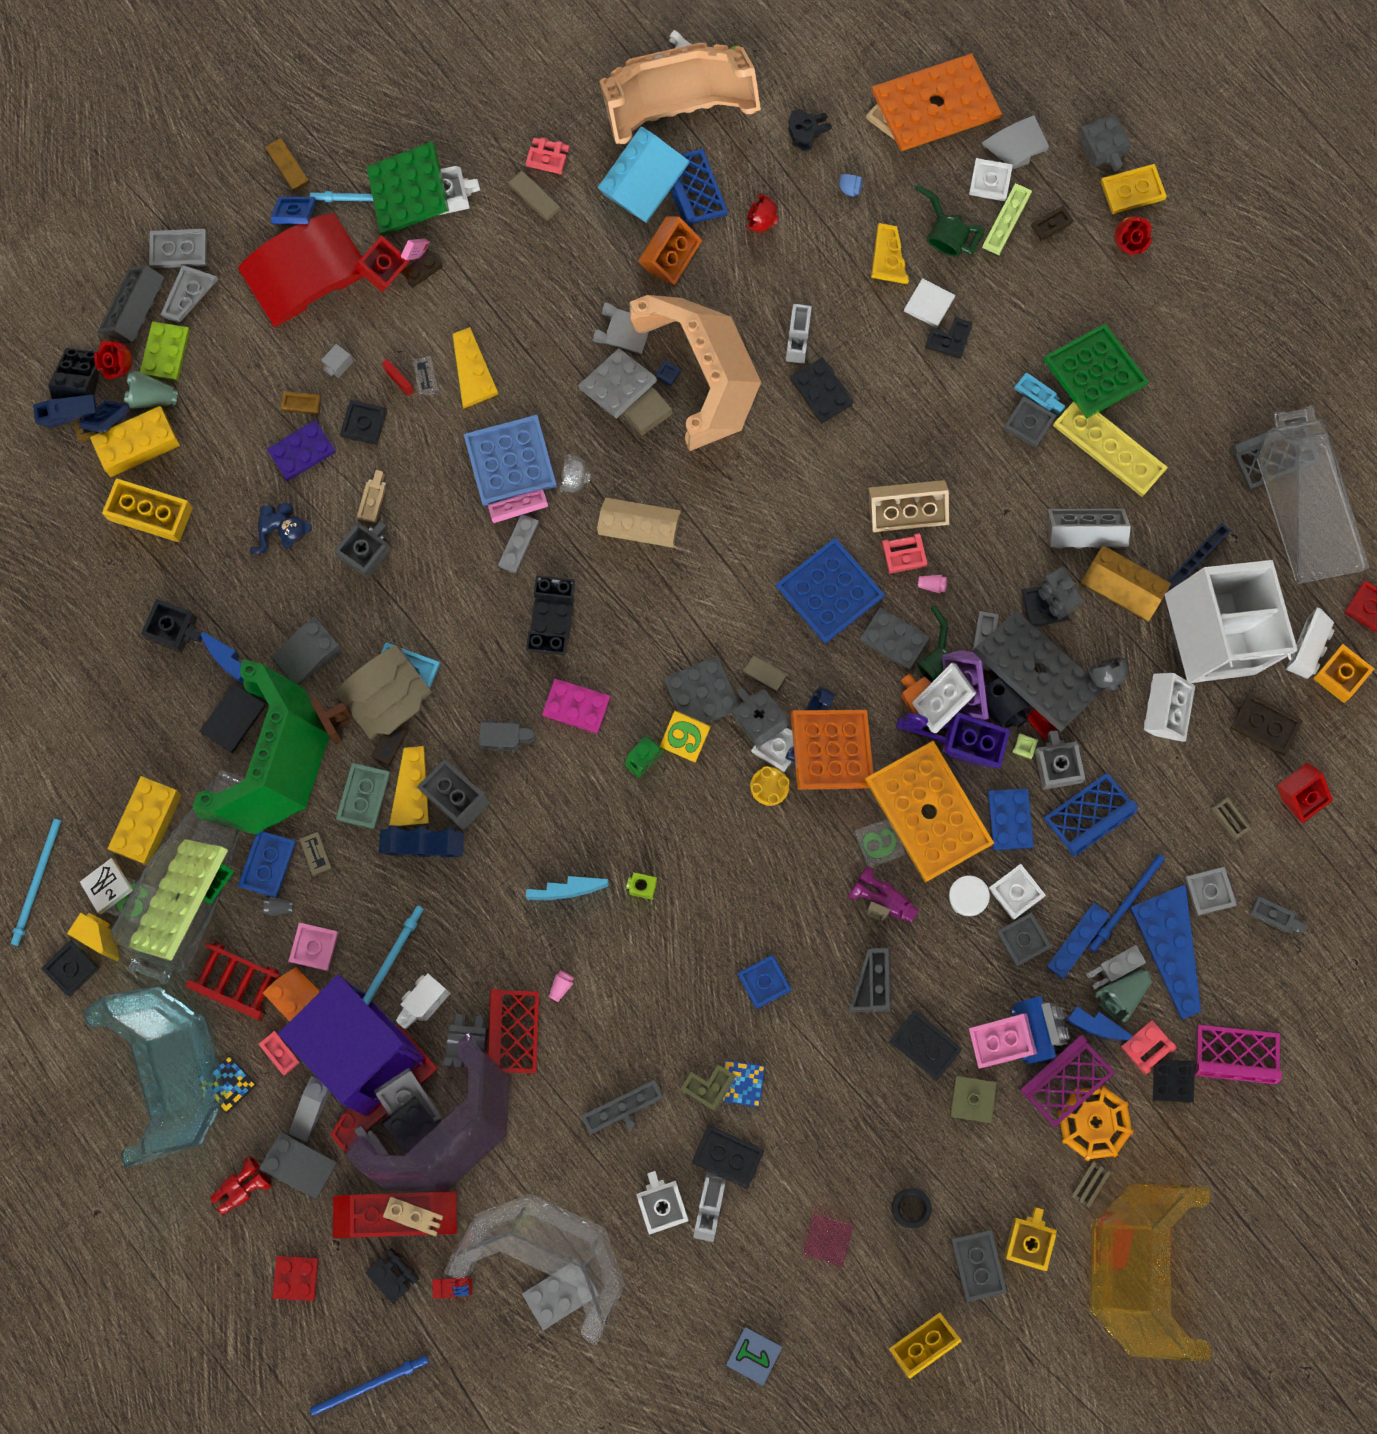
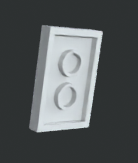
M951 663L912 704L920 715L928 718L927 726L933 733H937L976 694V691L959 667Z

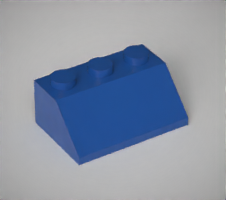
M1042 996L1016 1002L1012 1005L1013 1008L1010 1009L1012 1017L1020 1014H1027L1037 1054L1023 1057L1022 1061H1026V1065L1048 1061L1056 1057L1041 1005L1043 1004Z

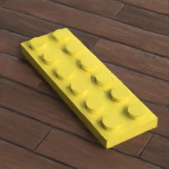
M1074 401L1053 424L1056 429L1141 497L1148 492L1168 468L1099 412L1086 419Z

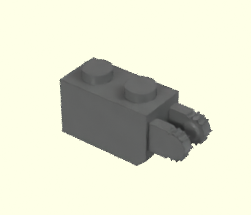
M486 720L485 722H480L479 747L481 750L517 751L520 748V743H533L536 739L534 730L521 728L520 724H517L516 721L508 720L505 723H497L496 720Z

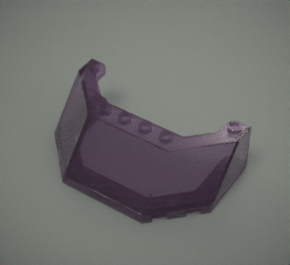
M469 1032L459 1040L457 1045L460 1059L469 1068L467 1098L407 1154L382 1155L365 1136L361 1135L354 1137L345 1145V1156L359 1171L386 1191L446 1192L507 1136L510 1077Z

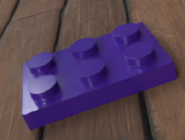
M316 420L267 448L268 453L286 481L291 480L336 452Z

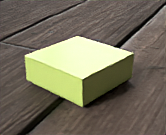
M1019 733L1012 753L1032 759L1038 739Z

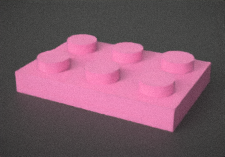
M1020 1014L969 1028L978 1068H985L1037 1054L1027 1014Z

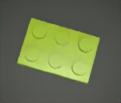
M152 322L140 373L155 379L178 382L190 334L189 327Z

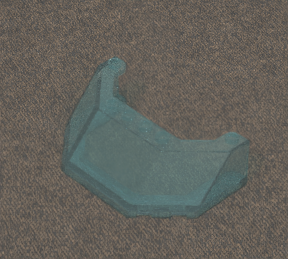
M160 986L107 995L83 1010L85 1021L90 1027L99 1028L106 1026L130 1043L150 1117V1122L138 1144L130 1145L122 1151L121 1158L124 1169L143 1165L203 1144L206 1138L205 1135L218 1114L217 1111L227 1097L206 1018L189 1010V1006L179 999L169 996L165 993L166 990Z

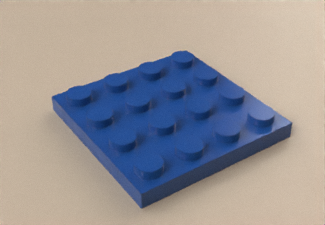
M836 538L775 585L824 644L828 643L885 597V594Z

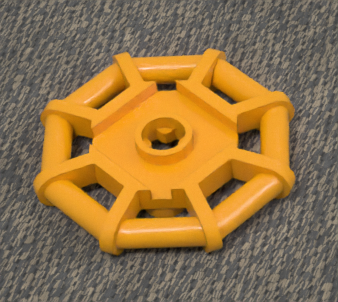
M1102 1085L1091 1095H1099L1098 1101L1086 1102L1085 1100L1076 1114L1071 1113L1060 1123L1063 1144L1066 1143L1082 1155L1086 1161L1111 1156L1117 1157L1122 1146L1134 1132L1131 1127L1128 1110L1129 1103L1106 1088V1085ZM1091 1087L1082 1088L1079 1091L1088 1092L1091 1090ZM1072 1094L1064 1105H1074L1077 1094ZM1104 1096L1118 1107L1115 1109L1108 1107L1103 1102ZM1058 1110L1057 1113L1059 1117H1061V1110ZM1118 1111H1121L1123 1127L1117 1124L1116 1113ZM1094 1116L1097 1120H1101L1098 1128L1090 1124ZM1068 1118L1074 1119L1076 1132L1071 1135ZM1116 1131L1122 1132L1116 1140V1142L1112 1145L1110 1141L1112 1135ZM1080 1136L1088 1142L1087 1149L1073 1138ZM1097 1143H1105L1108 1147L1107 1149L1092 1150L1093 1145Z

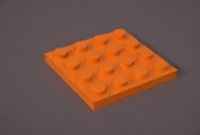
M793 710L790 712L798 790L869 788L865 778L874 773L867 710Z

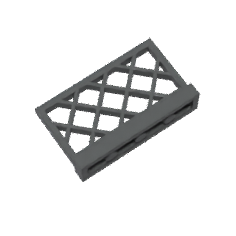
M1304 417L1234 445L1229 449L1231 455H1234L1249 490L1320 461L1305 427L1307 423ZM1302 432L1304 437L1303 444L1293 441L1296 433ZM1279 440L1288 443L1285 452L1276 448ZM1291 444L1301 448L1297 457L1288 453ZM1262 447L1271 450L1268 459L1258 455ZM1303 450L1309 451L1313 460L1305 461L1301 459ZM1274 451L1283 455L1280 464L1271 461ZM1248 454L1254 457L1250 466L1244 464L1241 458L1242 455ZM1286 457L1296 460L1293 468L1290 469L1283 466ZM1256 459L1266 462L1263 471L1254 468ZM1269 464L1278 467L1276 475L1273 476L1266 473ZM1252 471L1261 474L1259 482L1254 484L1250 479Z

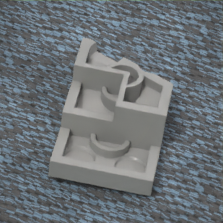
M1034 115L1006 127L982 142V147L989 149L995 154L997 159L1004 163L1012 164V170L1029 164L1031 156L1049 149V145Z

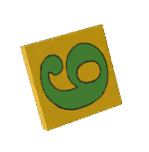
M675 710L659 747L692 762H696L711 726Z

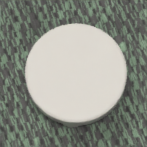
M963 876L957 879L950 888V904L956 913L963 916L978 915L983 912L989 903L990 894L987 885L975 876Z

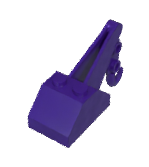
M957 712L951 718L950 723H946L940 729L941 731H947V736L942 737L922 731V728L929 729L927 726L928 718L923 715L908 713L906 718H898L897 729L944 743L943 752L952 758L970 764L1001 768L1010 734L1009 729Z

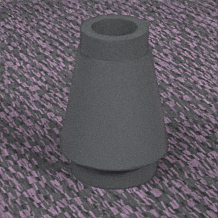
M274 897L264 898V914L275 916L292 913L293 901Z

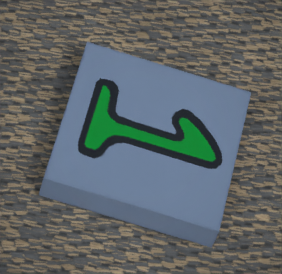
M745 1327L726 1366L763 1386L782 1346Z

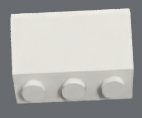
M1317 607L1307 618L1296 644L1298 651L1292 654V659L1289 660L1286 670L1306 679L1312 674L1316 675L1320 667L1318 660L1324 656L1327 650L1325 643L1331 639L1334 633V629H1332L1334 622L1322 609Z
M1174 673L1153 674L1144 730L1154 736L1186 742L1195 685L1188 683L1187 680Z

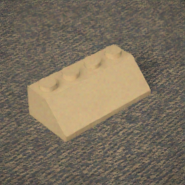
M945 480L868 488L873 532L949 525V490Z
M605 498L597 526L598 535L674 548L681 511Z

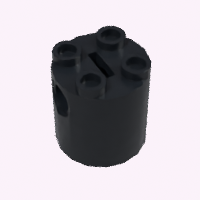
M997 675L995 681L990 684H984L987 709L1000 727L1006 729L1012 726L1016 729L1020 728L1028 722L1027 716L1034 707Z

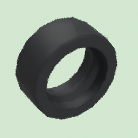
M905 1189L894 1197L892 1214L901 1226L918 1228L929 1220L932 1213V1204L929 1197L923 1191ZM915 1196L922 1201L924 1212L918 1220L909 1221L901 1215L900 1203L905 1197Z

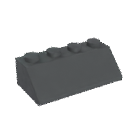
M147 265L129 267L98 333L124 343L135 341L139 336L141 325L147 319L146 314L155 303L154 298L157 292L163 286L164 276Z

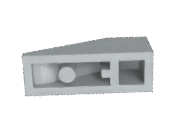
M310 1077L289 1131V1135L308 1142L331 1093L316 1077Z

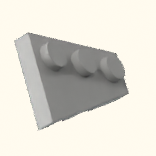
M182 265L161 312L162 317L180 323L218 281L217 276Z

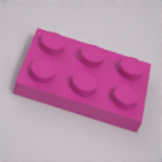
M554 679L542 716L598 734L611 697Z

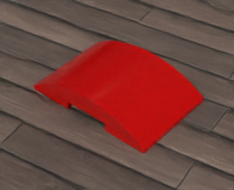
M335 213L312 218L309 224H297L281 232L256 249L238 266V270L274 328L307 310L306 306L337 288L340 291L364 277L354 268L362 256Z

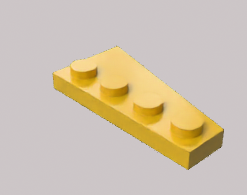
M469 327L454 333L453 341L464 409L499 394L471 328Z
M424 746L407 747L403 750L389 826L430 825L428 798L417 788L426 778Z

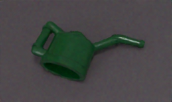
M917 184L915 190L930 199L938 218L927 236V242L936 250L949 256L958 257L961 252L972 255L984 236L985 228L979 225L965 224L959 215H944L939 197L934 192ZM970 232L975 233L970 245H965Z
M936 605L931 607V611L940 624L938 648L917 662V667L921 674L931 683L944 671L942 655L952 653V651L946 649L948 623Z

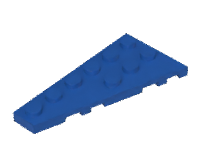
M1185 884L1129 908L1181 1020L1201 1012Z

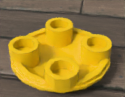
M765 766L753 775L750 783L751 793L763 805H777L787 797L789 779L781 770Z

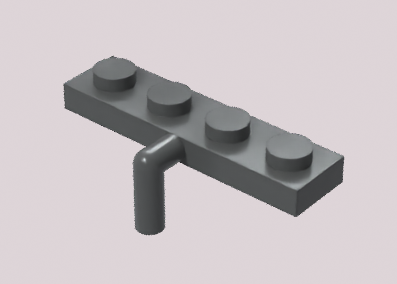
M654 1079L581 1117L590 1135L624 1119L627 1128L633 1130L635 1123L631 1115L664 1098Z

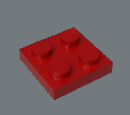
M276 1256L272 1299L315 1301L319 1258Z

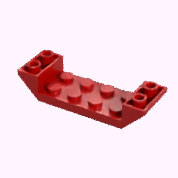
M457 1192L333 1196V1238L430 1235L383 1217L390 1197L442 1215V1220L433 1219L434 1222L440 1224V1227H430V1230H435L437 1235L457 1234Z

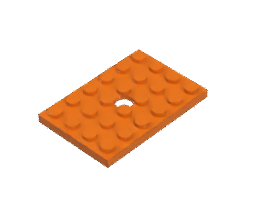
M972 53L872 86L871 89L901 152L999 119L1002 116V112ZM940 96L944 104L938 107L936 104H931L930 98Z

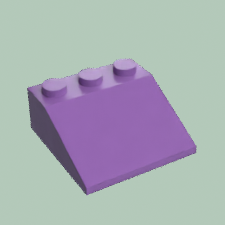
M964 650L942 655L943 670L951 663L956 664L976 691V694L958 712L970 717L989 719L981 659L973 652Z

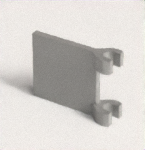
M604 303L602 315L612 318L607 333L595 330L593 341L609 344L642 355L649 332H636L630 321L629 312L617 309L609 303Z

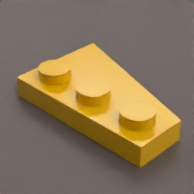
M879 223L876 231L871 278L908 284L909 279L905 271V261L901 253L897 226Z

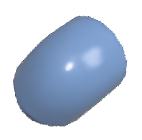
M841 174L839 179L840 189L844 194L852 197L860 195L863 179L856 175Z

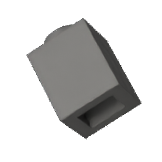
M337 344L321 360L324 365V371L330 376L334 374L337 378H340L353 363L351 355Z

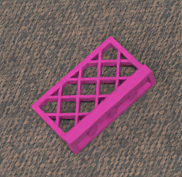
M1198 1025L1195 1076L1277 1084L1282 1080V1071H1280V1033ZM1202 1031H1209L1215 1039L1208 1044L1202 1038ZM1225 1033L1231 1034L1235 1039L1230 1046L1221 1038ZM1245 1035L1251 1036L1256 1041L1250 1048L1241 1040ZM1274 1038V1047L1269 1050L1261 1042L1263 1039ZM1216 1040L1225 1048L1219 1055L1210 1047ZM1237 1042L1246 1051L1240 1057L1231 1049ZM1256 1045H1259L1266 1052L1260 1059L1251 1051ZM1206 1049L1215 1057L1211 1062L1202 1061V1052ZM1226 1051L1235 1059L1232 1064H1227L1220 1058ZM1247 1053L1256 1061L1252 1066H1246L1241 1060ZM1269 1056L1274 1061V1069L1267 1068L1261 1061Z

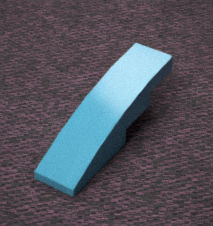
M568 876L567 884L547 883V890L526 889L527 900H555L576 897L608 887L609 881L608 879Z

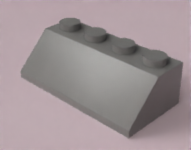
M1125 509L1047 510L1050 547L1057 549L1064 547H1074L1076 549L1093 547L1100 549L1103 545L1120 549L1129 546L1131 526Z

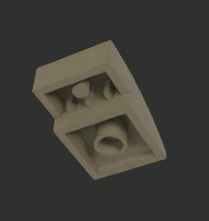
M651 386L622 415L643 436L670 417L672 409Z

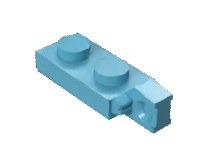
M1028 373L1024 374L1014 388L1029 400L1059 416L1065 409V405L1059 402L1060 398L1056 392Z

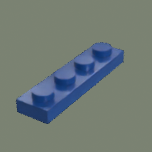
M1093 903L1046 968L1063 980L1110 914Z

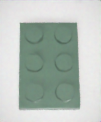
M352 763L336 820L375 830L391 773Z

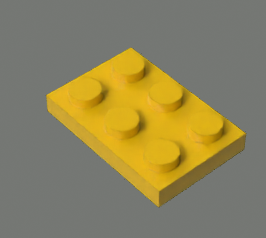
M1155 164L1101 179V185L1112 214L1163 201L1167 197Z

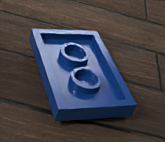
M1028 788L988 791L991 836L994 842L992 845L993 851L1033 848Z
M264 831L256 834L238 887L277 898L297 842Z

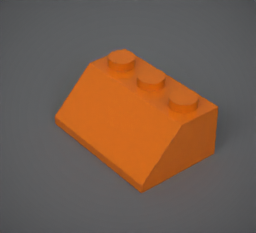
M666 216L638 262L650 274L671 285H675L701 244L702 239L680 217Z
M295 967L275 980L263 994L291 1021L320 991Z

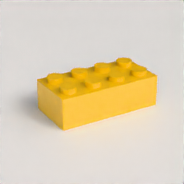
M161 406L118 424L107 432L98 433L90 437L101 464L110 478L180 446L167 415Z
M116 478L102 514L109 521L180 542L193 507L187 500Z
M141 776L107 849L115 854L150 867L182 794L173 788Z

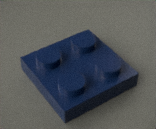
M105 400L96 407L97 414L84 417L78 424L82 429L104 433L110 430L115 422L122 420L130 409L127 404Z

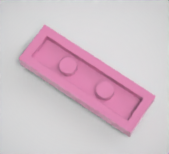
M543 489L488 505L493 523L548 507Z

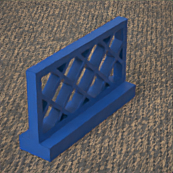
M699 149L681 154L690 161L688 165L698 169L695 175L684 170L670 190L681 219L689 227H692L694 223L727 215V208L704 150ZM700 155L701 164L698 165L692 162V157ZM700 171L708 175L707 181L697 177ZM683 175L692 179L690 185L681 181ZM694 181L704 185L701 191L692 187ZM706 186L714 190L715 194L713 197L703 193ZM689 191L699 195L696 201L688 198L687 194ZM701 197L710 201L708 207L698 203ZM712 203L719 205L721 211L716 212L710 209ZM695 207L705 211L704 214L696 217L694 213Z
M1106 773L1045 816L1044 820L1074 858L1136 814L1138 806L1126 796L1111 776ZM1107 780L1112 786L1111 792L1100 791V784ZM1087 793L1096 794L1095 803L1083 802L1084 795ZM1098 794L1110 796L1109 805L1097 804ZM1112 797H1121L1125 803L1120 807L1112 806ZM1071 804L1080 805L1079 814L1067 813L1068 807ZM1082 806L1094 807V815H1081ZM1097 808L1109 809L1108 816L1105 818L1096 817ZM1056 815L1065 816L1063 826L1055 825L1051 819ZM1066 818H1079L1078 827L1066 826ZM1081 819L1093 820L1092 827L1089 829L1080 828ZM1065 830L1076 831V838L1069 842L1064 836Z

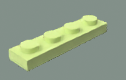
M1015 183L982 248L1000 255L1031 196V190Z

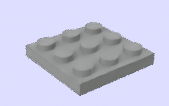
M618 348L585 378L578 387L617 419L656 383L657 379L652 373Z

